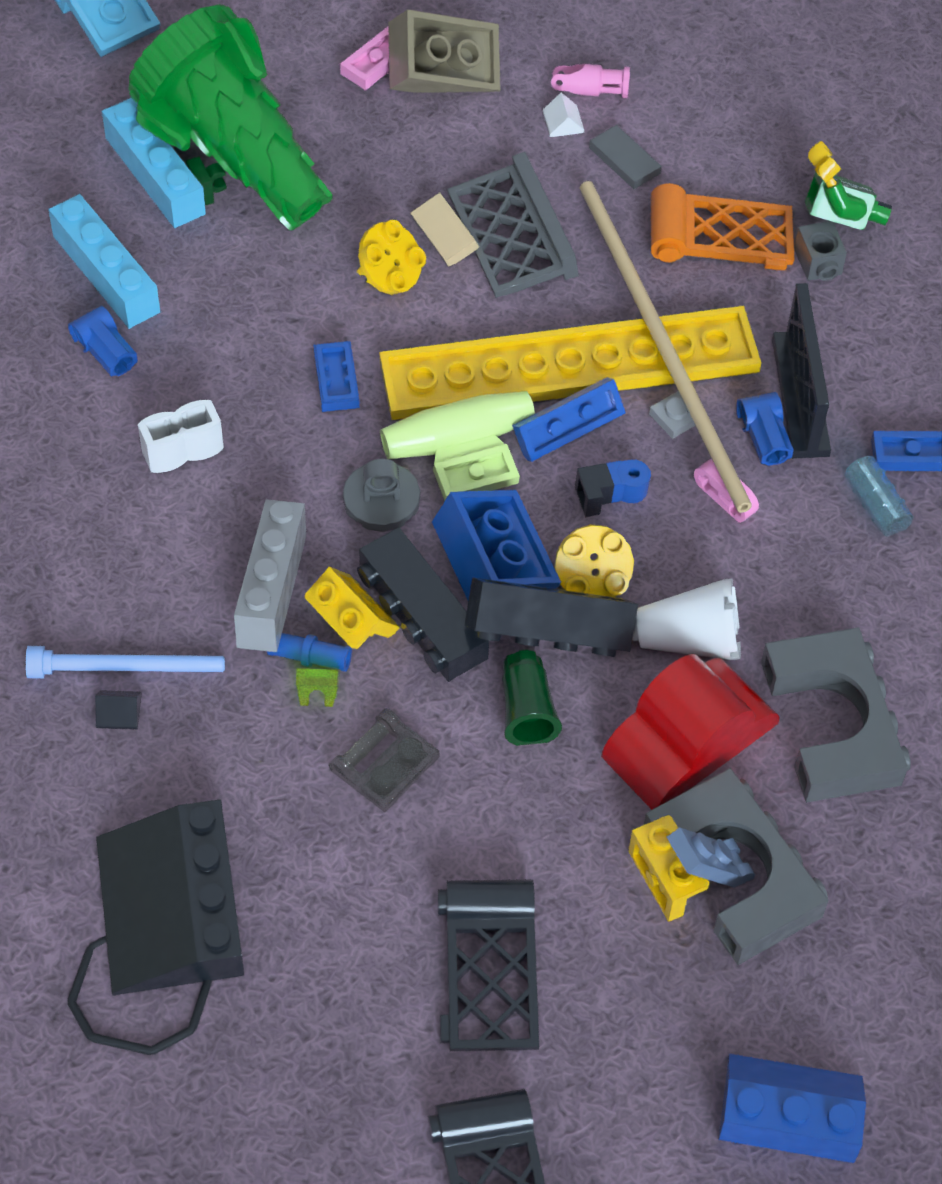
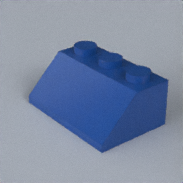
M517 490L460 491L449 493L434 517L432 524L467 600H469L472 577L553 589L558 588L561 581Z
M729 1054L719 1140L855 1163L863 1144L866 1109L863 1076Z

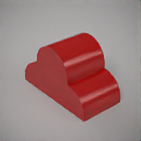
M689 654L666 667L648 685L638 701L636 712L628 717L610 736L603 748L601 757L645 804L653 810L693 788L778 725L780 717L723 659L715 658L704 663L696 654Z

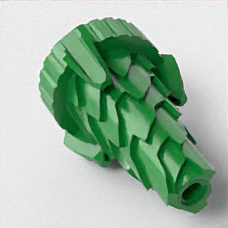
M222 4L197 9L193 13L180 18L179 21L173 23L163 33L159 34L142 52L141 57L134 64V68L129 75V95L137 104L136 120L143 129L153 134V136L182 151L190 148L191 138L207 156H213L234 179H239L246 188L248 186L253 188L280 222L289 230H294L311 219L324 204L331 202L333 195L311 168L315 163L292 136L293 128L277 109L281 104L261 80L267 76L259 39L252 23L247 18H239L229 6L225 7Z

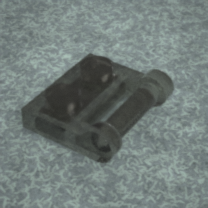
M384 708L376 716V723L343 756L337 755L328 764L331 772L384 813L440 757V751L402 723L400 718L388 708ZM388 733L396 738L362 774L354 768Z

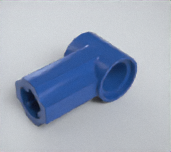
M103 306L68 324L72 339L75 342L79 341L85 349L82 351L84 353L90 351L110 376L119 377L131 370L138 362L137 353L118 333L112 316Z
M776 392L737 399V417L742 418L745 428H742L743 432L749 431L760 463L771 466L784 463L792 458L794 450L783 424V408L779 395Z

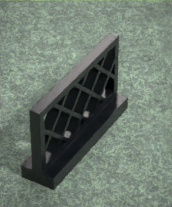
M797 283L786 332H773L772 337L787 432L794 450L792 459L830 457L831 445L826 423L829 399L808 283Z

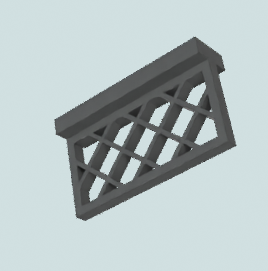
M525 151L512 156L513 165L447 189L459 219L479 246L475 253L495 297L512 294L561 275L564 276L565 280L579 276L575 253ZM511 179L513 183L508 194L493 190L495 185L502 181ZM470 193L480 195L475 206L462 203L459 196ZM488 198L503 202L497 213L482 209ZM510 205L525 208L521 219L505 215ZM477 217L492 221L487 232L472 227ZM500 223L515 228L510 238L495 235ZM523 230L538 235L533 245L517 241ZM489 243L504 247L499 258L484 254V250ZM512 249L527 253L522 265L506 261ZM535 256L550 260L552 265L541 270L530 268ZM501 269L517 273L514 280L501 285L498 284L496 277Z

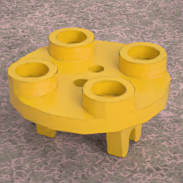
M389 220L374 224L364 232L359 243L358 258L360 267L357 273L365 275L367 283L374 286L380 292L390 295L406 292L416 284L421 274V267L426 263V255L412 234L400 222Z
M590 524L575 529L563 539L556 552L554 568L561 581L560 585L564 590L616 597L626 592L629 587V581L633 574L634 558L630 545L620 533L607 526ZM596 553V559L592 560L590 558L591 554ZM593 569H598L596 575H592Z

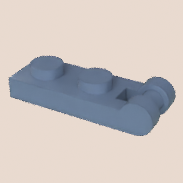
M681 827L667 836L669 843L688 874L733 888L755 877V873L749 863H743L739 856L741 850L733 838L724 841L716 840L700 832L695 833Z

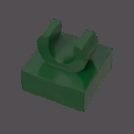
M199 156L186 160V166L203 186L205 206L213 204V192L218 193L227 189L223 176H226L224 169L219 163H213L205 168Z

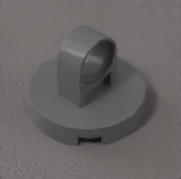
M375 459L353 471L346 480L343 491V503L347 515L362 524V527L368 530L385 532L402 527L413 515L415 516L420 504V488L417 479L408 469L389 459Z

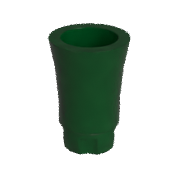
M519 650L514 654L507 655L503 660L504 675L502 677L506 711L505 738L516 746L549 743L561 733L562 724L554 707L547 672L543 668L542 659L536 655L535 651Z

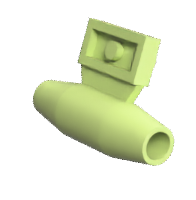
M527 391L479 395L422 410L381 429L380 437L388 459L435 455L433 472L445 501L450 492L493 491L518 484L520 476L508 445L504 444L498 437L514 430L512 425L535 414L532 399Z

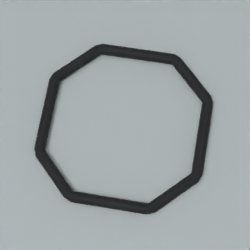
M106 936L88 945L67 999L68 1007L88 1040L94 1043L153 1055L191 1036L197 1030L212 980L203 981L189 1026L153 1046L94 1033L76 1000L93 950L107 942Z

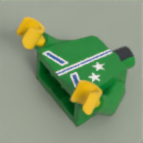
M822 141L815 144L808 153L810 162L815 166V174L804 201L810 215L860 230L865 229L868 220L886 225L891 214L892 205L876 200V194L871 187L837 176L836 174L842 169L831 158L832 153Z

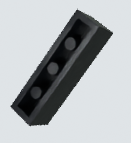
M399 527L359 549L360 566L357 567V572L361 581L367 588L373 586L380 594L379 601L385 612L389 616L395 614L401 621V629L404 636L412 645L418 643L423 649L425 662L433 673L441 672L449 682L488 659L489 640L477 638V631L464 625L467 611Z
M472 577L464 625L477 631L476 637L480 639L500 641L501 635L516 636L515 643L522 645L539 646L540 640L553 641V648L577 652L578 645L592 647V653L615 657L617 650L631 651L638 604L623 598Z

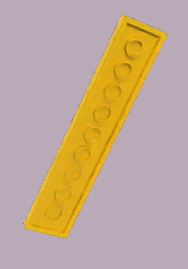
M744 306L659 316L691 381L760 372L762 363ZM644 319L379 352V362L391 420L405 419L422 410L486 394L527 391L532 402L567 398L606 377L615 380L618 391L675 383Z

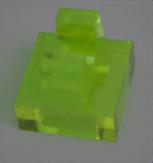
M297 668L296 685L300 705L309 706L310 694L314 690H320L325 695V706L334 707L340 681V670Z

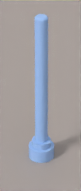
M27 646L26 676L27 678L44 679L45 674L52 675L53 670L223 672L225 670V658L223 656L53 654V650H45V646Z

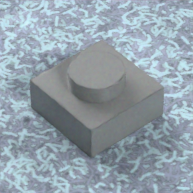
M679 391L650 407L649 415L672 439L696 426Z

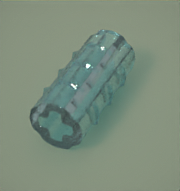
M865 456L851 463L846 469L844 476L852 486V491L857 494L862 502V506L867 509L872 517V521L877 524L885 537L907 529L911 525L914 516L906 506L905 500L900 497L895 489L896 486L890 482L885 475L886 471L881 469L873 456Z

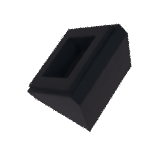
M100 690L95 695L96 728L138 730L142 692Z

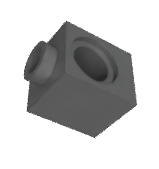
M827 221L798 227L794 250L807 281L815 279L828 281L837 275H842L847 252L834 222Z

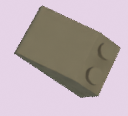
M408 9L388 22L389 80L391 90L412 93L500 91L499 24Z

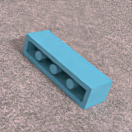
M127 99L102 110L107 141L171 225L176 228L205 215L203 186L170 144L153 136V134L139 125L136 120L137 104L133 99Z
M81 194L48 209L53 237L129 329L160 313L157 285Z

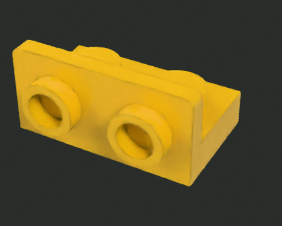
M330 566L305 593V599L351 648L358 649L369 636L372 637L374 634L389 638L400 628L350 574Z
M670 815L632 830L628 851L668 922L683 916L687 899L707 890L710 884L707 879L688 874L667 839V836L678 829Z

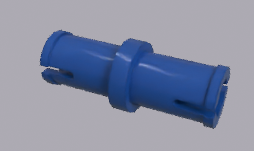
M282 633L278 651H267V655L300 661L301 665L305 667H312L315 664L346 672L351 663L352 648L350 646L319 641L317 636L308 634L305 638Z

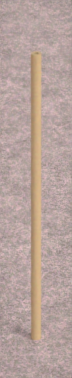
M591 181L582 183L580 191L737 511L744 513L750 510L752 503Z

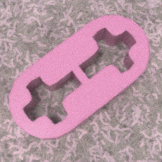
M709 459L695 469L694 478L697 485L737 522H744L758 511L759 503L755 494L742 481L741 483L752 503V507L744 513L737 511L712 459Z

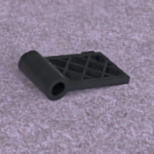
M533 879L446 881V889H438V916L447 915L449 1015H440L441 1043H450V1051L539 1050ZM526 932V947L515 958L497 943L506 933ZM456 933H475L486 944L469 959L457 948ZM487 933L496 934L491 938ZM490 949L508 963L493 980L476 965ZM525 957L527 960V970L520 964ZM457 958L464 964L458 972ZM513 969L527 981L528 987L516 1001L498 985ZM469 970L487 985L472 1001L458 990L457 984ZM492 991L510 1006L495 1022L491 1021L477 1008ZM527 999H528V1012H527L523 1007H521V1005H522ZM458 1001H460L465 1006V1008L459 1014ZM516 1012L529 1023L530 1039H511L499 1027ZM470 1013L474 1014L488 1027L479 1039L459 1040L458 1025ZM495 1033L500 1039L488 1038Z
M526 1089L435 1105L436 1114L428 1116L432 1143L441 1142L450 1184H471L458 1175L455 1160L469 1156H475L488 1165L477 1184H484L493 1170L514 1184H529L526 1182V1179L532 1172L534 1184H545L534 1134L531 1106ZM526 1146L530 1163L521 1177L498 1163L507 1149ZM498 1151L493 1159L485 1154Z

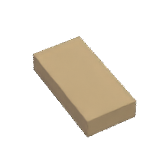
M438 193L411 212L414 220L448 266L458 263L479 248L476 240L441 193Z

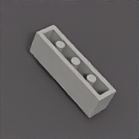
M265 500L234 613L237 648L269 652L278 651L306 540L305 503Z

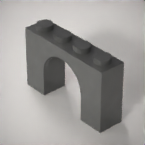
M859 627L765 643L761 664L772 696L813 689L830 690L850 700L862 717V730L849 739L799 748L794 767L806 803L902 786L906 772L910 770L909 752L905 746L900 745L897 737L898 722L896 715L892 710L888 711L885 702L886 689L881 676H876L873 668L874 655L871 644L864 642Z
M731 768L646 813L644 825L670 815L678 828L681 827L695 833L700 832L716 840L733 838L736 842L753 850L763 862L767 872L766 884L755 894L717 915L714 933L737 965L823 918L829 901L824 885L816 877L812 878L803 866L798 850L792 844L787 845L778 833V826L772 815L767 811L763 812L754 800V794L749 784L744 779L739 780Z

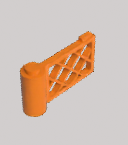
M672 183L662 184L651 192V253L656 259L668 263L679 260L684 255L758 263L764 264V269L786 270L787 265H793L792 206L686 194L685 190L679 185ZM694 208L708 209L713 216L705 221L694 212ZM732 212L743 213L748 220L740 225L729 214ZM768 215L784 216V224L775 229L764 218ZM721 221L732 231L722 236L712 226ZM756 225L767 235L757 240L747 230ZM703 232L714 243L711 245L695 244V237ZM739 236L750 247L738 249L730 241ZM774 239L785 247V254L771 252L765 245Z

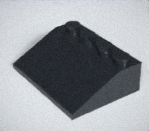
M221 799L177 805L96 837L112 996L200 983L205 980L213 981L244 976Z

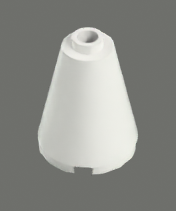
M723 579L639 607L632 641L639 640L640 647L645 649L696 654L698 656L728 660L740 659L741 646L740 642H736V635H738V629L740 628L733 579Z

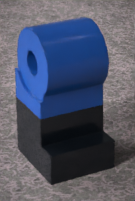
M620 460L577 468L575 489L585 517L600 515L601 507L604 504L619 501L627 503L642 501L648 493L651 471L645 463L639 460Z

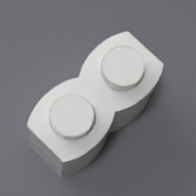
M211 400L193 401L183 405L175 412L153 414L138 423L142 453L150 471L153 473L174 470L183 465L187 460L197 461L210 458L224 448L221 420Z

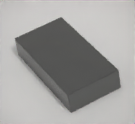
M617 125L592 138L589 142V148L633 189L661 174L662 166Z

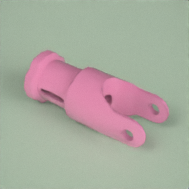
M579 64L574 66H557L553 70L551 85L555 90L569 91L584 96H599L600 93L621 94L622 98H628L630 67L616 70L602 69L601 65ZM561 80L563 84L558 85L556 81Z

